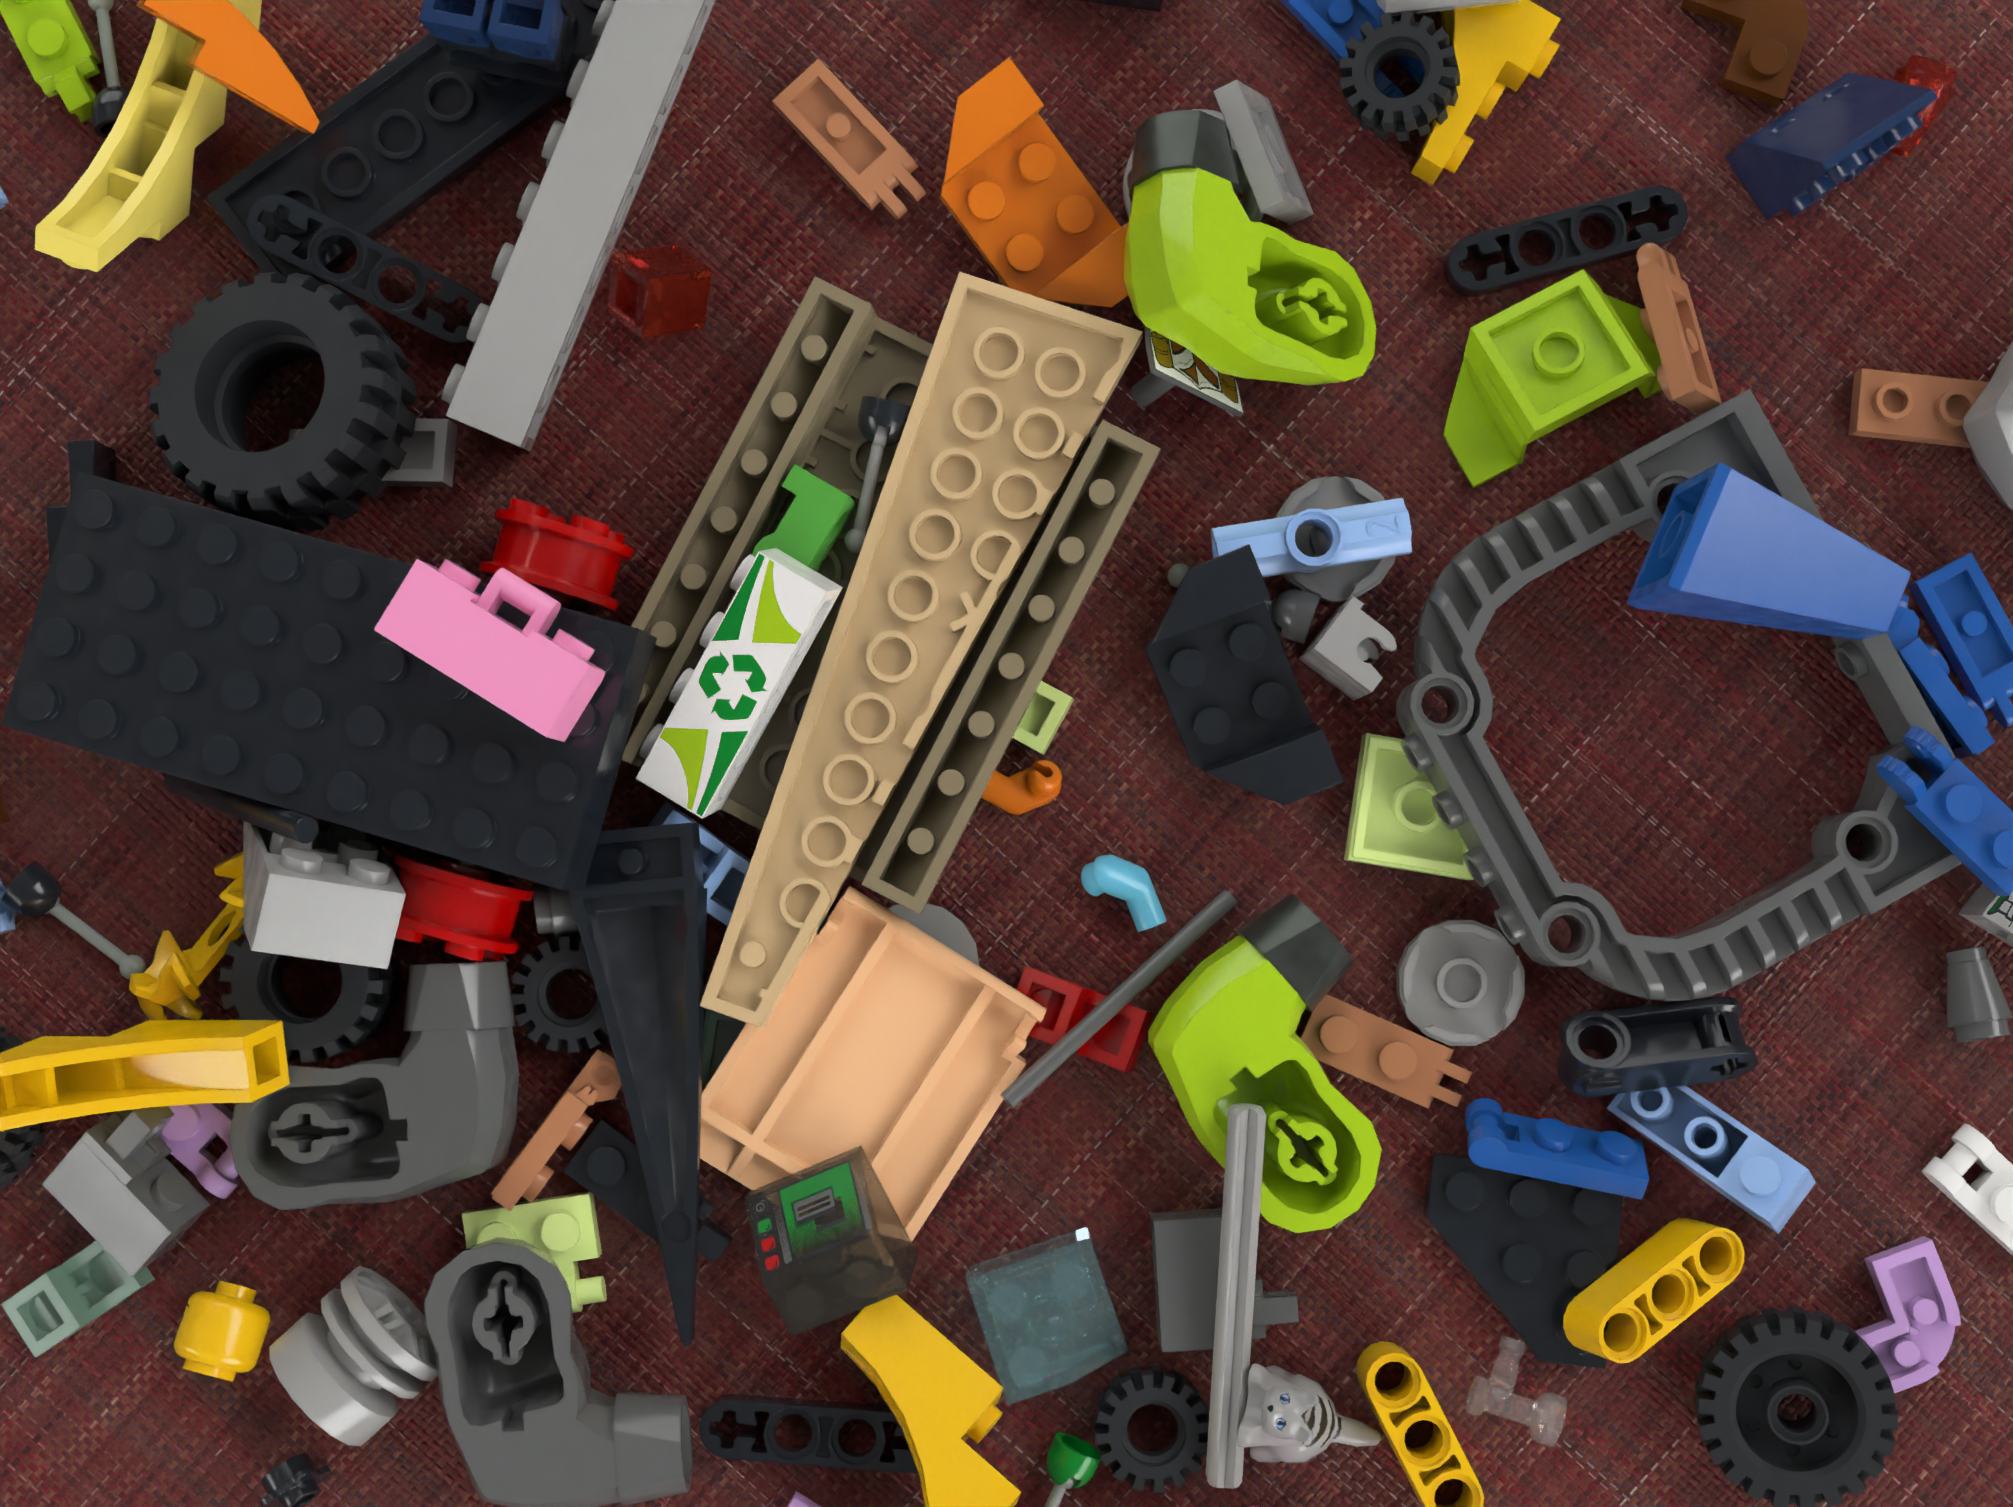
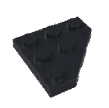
M1430 1151L1423 1215L1515 1328L1534 1355L1542 1362L1605 1369V1358L1577 1348L1567 1339L1563 1329V1316L1568 1304L1574 1297L1616 1265L1623 1196L1484 1168L1472 1162L1467 1155ZM1608 1321L1606 1322L1604 1327V1334L1608 1327Z

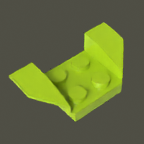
M1582 269L1470 328L1443 437L1472 488L1523 463L1527 444L1622 394L1638 387L1646 399L1662 390L1656 373L1657 367L1662 365L1657 345L1649 339L1643 328L1640 318L1642 308L1604 294L1599 285Z

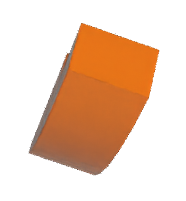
M228 0L138 1L136 6L197 41L185 63L187 66L301 132L314 134L320 122L301 86L271 44L245 15Z

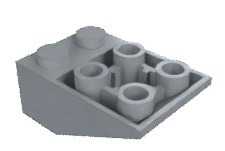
M243 821L244 930L251 951L388 969L406 893L376 835L330 822L329 825L318 823L319 832L317 837L312 842L303 844Z

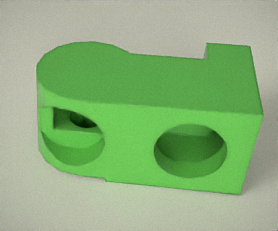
M794 464L782 484V487L794 497V500L776 531L763 537L755 546L752 555L756 557L758 551L777 548L817 572L857 507V504L849 495Z

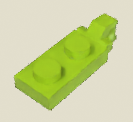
M0 0V12L35 82L49 98L59 94L69 113H75L80 122L83 123L91 119V107L96 93L89 78L100 73L97 64L101 61L71 1Z

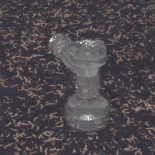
M1502 1335L1498 1346L1501 1350L1492 1367L1490 1378L1476 1375L1471 1384L1466 1403V1413L1479 1417L1484 1411L1527 1425L1534 1441L1553 1448L1558 1441L1564 1424L1567 1398L1547 1392L1540 1395L1534 1401L1513 1394L1518 1376L1520 1355H1524L1527 1343Z

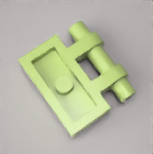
M590 1191L536 1199L532 1203L529 1201L517 1202L511 1211L502 1205L467 1210L462 1213L467 1249L497 1237L524 1240L553 1258L567 1281L571 1293L572 1313L582 1312L583 1305L606 1301L607 1292L603 1276L580 1279L578 1261L598 1258L602 1254L594 1196Z

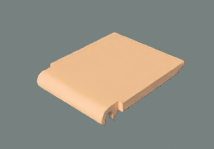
M849 885L821 929L817 931L766 1026L760 1028L745 1023L703 1089L701 1098L700 1159L757 1194L765 1195L767 1200L777 1206L780 1205L778 1192L774 1191L834 1165L853 1159L850 1163L854 1180L856 1179L855 1184L857 1183L856 1188L858 1187L857 1193L859 1191L858 1197L861 1193L859 1201L864 1192L863 1198L865 1196L864 1202L866 1200L872 1229L841 1245L889 1274L914 1240L1002 1103L1003 1098L1000 1094L1018 1078L1025 1067V1058L1018 1054L1025 1048L1027 1036L1037 1021L1042 1022L1046 1008ZM829 1195L825 1196L816 1201L797 1208V1210L801 1211L817 1203L830 1199ZM841 1196L834 1198L836 1210L814 1219L816 1224L814 1229L845 1216ZM828 1201L814 1208L801 1212L798 1215L799 1217H801L815 1210L828 1206L831 1204V1202ZM857 1207L854 1214V1208L851 1215V1209L846 1223L843 1221V1224L841 1222L840 1225L838 1223L831 1226L830 1230L828 1227L827 1230H821V1233L823 1232L827 1237L838 1242L864 1231L862 1219H860L861 1214L859 1215L860 1210L857 1213Z

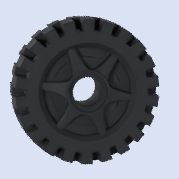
M1788 1306V1310L1777 1311L1775 1307L1762 1309L1760 1315L1752 1318L1748 1314L1736 1320L1734 1328L1730 1331L1725 1329L1716 1338V1344L1712 1350L1708 1348L1702 1360L1701 1371L1697 1374L1695 1407L1699 1430L1705 1446L1715 1464L1722 1469L1725 1477L1735 1486L1737 1484L1742 1486L1747 1495L1759 1501L1762 1497L1766 1498L1775 1507H1788V1504H1796L1799 1507H1816V1503L1826 1502L1829 1507L1843 1503L1841 1496L1849 1492L1856 1496L1865 1490V1481L1870 1476L1876 1479L1884 1469V1457L1886 1455L1891 1456L1895 1445L1894 1430H1898V1413L1894 1390L1886 1369L1864 1339L1842 1321L1834 1320L1826 1313L1815 1310V1313L1805 1311L1803 1307ZM1801 1394L1812 1400L1811 1410L1805 1417L1798 1420H1788L1777 1413L1779 1403L1788 1395Z

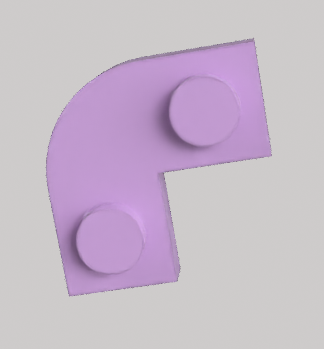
M1925 1236L1864 1258L1888 1319L1858 1329L1855 1332L1867 1342L1882 1362L1891 1381L1894 1394L1926 1382L1940 1372L1937 1366L1942 1362L1950 1349L1955 1326H1961L1958 1304L1933 1240Z

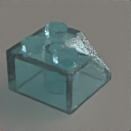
M1088 1227L967 1267L966 1282L1000 1384L1003 1387L1007 1405L1069 1385L1129 1351Z

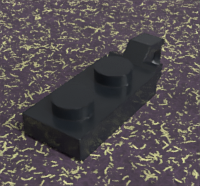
M603 1118L563 1172L659 1243L636 1140L609 1119ZM699 1188L697 1252L715 1263L727 1249L733 1236L708 1218L716 1206L704 1197L706 1192Z

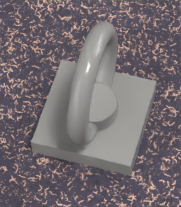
M1235 80L1213 91L1221 112L1208 109H1192L1201 110L1224 120L1230 134L1240 188L1239 192L1243 195L1241 205L1250 221L1261 222L1265 213L1292 225L1314 214L1269 98L1242 82ZM1133 151L1128 159L1123 178V200L1128 219L1132 202L1129 197L1127 175L1132 169Z

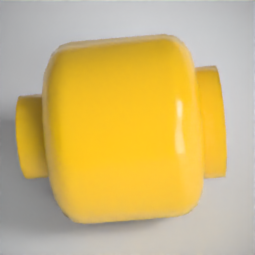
M219 1281L215 1293L200 1291L191 1295L174 1341L176 1353L186 1359L182 1369L233 1382L236 1372H249L255 1367L270 1324L269 1312L264 1307L253 1303L257 1293L256 1290Z

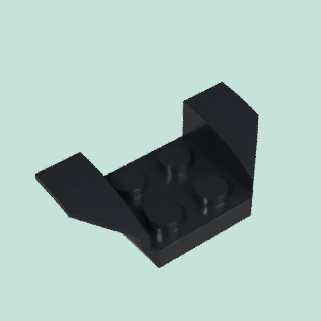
M1247 544L1190 567L1180 583L1157 631L1150 635L1142 647L1190 763L1217 778L1269 800L1286 805L1344 781L1323 729L1315 724L1310 717L1265 604V601L1271 599L1250 544Z

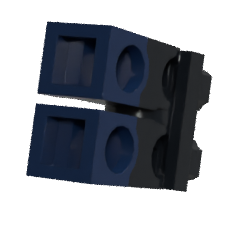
M423 0L419 20L444 51L449 52L447 61L451 66L565 88L577 24L571 17L564 16L560 7L562 0Z

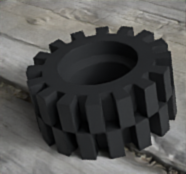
M1401 11V21L1393 22L1389 12L1379 15L1382 25L1376 29H1373L1369 21L1359 28L1362 35L1359 41L1350 37L1345 45L1348 58L1341 57L1339 69L1342 78L1339 80L1347 106L1352 117L1356 116L1359 126L1366 132L1371 127L1374 128L1377 138L1387 140L1389 132L1396 133L1398 141H1409L1408 131L1418 129L1420 137L1431 132L1429 123L1435 119L1441 125L1448 118L1447 105L1455 107L1458 99L1456 86H1460V72L1454 47L1451 46L1449 36L1442 27L1437 31L1434 21L1423 15L1420 23L1415 22L1413 12ZM1401 55L1417 59L1425 68V75L1422 84L1414 93L1403 98H1391L1385 96L1377 89L1375 79L1383 63Z
M581 936L558 937L538 945L534 952L528 953L521 961L524 964L521 970L514 974L512 983L516 984V991L511 994L512 1005H517L519 1012L515 1019L519 1026L525 1025L530 1031L527 1036L535 1043L541 1041L546 1044V1049L555 1052L566 1050L568 1053L591 1049L607 1041L609 1035L598 995L591 1011L581 1018L562 1016L553 1008L549 999L550 984L553 978L564 969L575 968L582 970L593 979Z
M1150 1365V1370L1140 1371L1139 1366L1128 1369L1129 1375L1121 1379L1118 1374L1111 1380L1110 1389L1107 1392L1102 1391L1098 1399L1097 1412L1094 1411L1093 1423L1096 1446H1098L1100 1458L1105 1467L1108 1465L1112 1469V1475L1121 1483L1124 1479L1131 1482L1132 1489L1143 1492L1144 1486H1153L1154 1493L1166 1492L1164 1485L1173 1482L1176 1488L1187 1483L1185 1476L1192 1471L1195 1475L1202 1468L1201 1459L1204 1454L1207 1455L1209 1415L1206 1405L1192 1382L1188 1383L1184 1380L1183 1375L1174 1369L1169 1373L1163 1371L1161 1365ZM1148 1404H1158L1166 1407L1177 1420V1432L1173 1441L1166 1448L1155 1452L1139 1449L1131 1442L1127 1434V1425L1131 1415L1138 1408Z

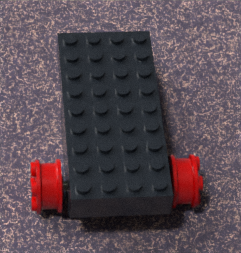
M78 471L1 725L455 858V860L441 858V861L418 855L394 852L392 863L400 867L397 878L406 893L395 938L415 943H421L422 939L442 943V940H446L444 951L449 954L474 961H483V958L502 961L504 953L516 954L519 943L511 938L521 901H531L534 890L494 876L491 871L480 868V866L560 890L583 891L657 638L638 628L561 607L546 636L553 639L559 629L571 634L595 649L589 662L606 672L602 682L566 741L562 742L551 739L535 731L374 630L413 565ZM511 498L508 509H496L494 519L502 524L492 560L481 561L478 572L493 577L500 568H505L561 604L571 606V603H576L603 611L617 612L619 602L611 597L621 561L632 560L635 551L631 547L624 545L625 535L611 531V526L577 515H572L570 525H566V519L550 514L548 508L516 498ZM479 584L475 591L482 595L487 586ZM503 601L496 613L522 630L531 618L506 601Z

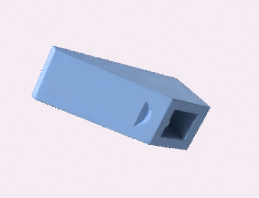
M1686 1085L1619 1093L1607 1107L1610 1112L1777 1234L1780 1233L1816 1183L1809 1169Z

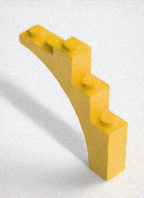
M1520 0L1519 3L1440 11L1443 29L1449 36L1451 46L1454 47L1460 72V86H1456L1458 99L1455 107L1447 105L1448 118L1441 125L1435 119L1433 120L1431 132L1423 145L1411 174L1433 185L1443 168L1452 173L1456 172L1474 142V139L1464 134L1474 115L1476 114L1486 120L1505 87L1507 86L1517 92L1529 73L1540 79L1560 46L1549 38L1561 18L1530 0Z
M148 1020L108 1037L42 1036L0 1053V1131L98 1113L149 1107L203 1103H252L290 1084L282 1020Z
M884 1285L841 1333V1349L875 1384L901 1426L920 1476L924 1506L1014 1507L1021 1491L965 1443L968 1437H970L978 1444L1000 1419L1003 1412L995 1405L1000 1400L1003 1387L890 1288Z

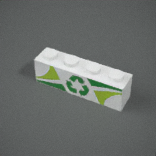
M777 548L758 551L756 557L750 554L742 561L730 584V588L736 591L734 598L725 614L721 611L717 612L706 626L700 639V645L706 648L695 670L689 667L679 677L669 697V701L676 704L665 725L658 723L651 730L639 752V756L645 759V762L636 779L702 819L720 810L724 805L843 588Z

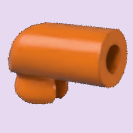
M1048 760L1036 761L1032 767L1009 777L995 770L981 798L1011 814L1021 815L1049 804L1060 793L1062 774L1059 767Z

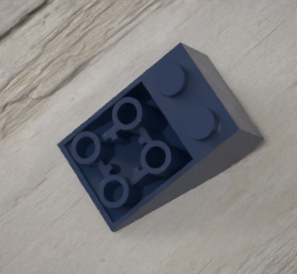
M1848 72L1744 140L1725 159L1766 220H1769L1786 208L1792 217H1795L1825 197L1827 192L1843 181L1847 183L1879 161V158L1901 143L1900 141L1922 127L1924 123L1918 114L1938 97L1933 89Z

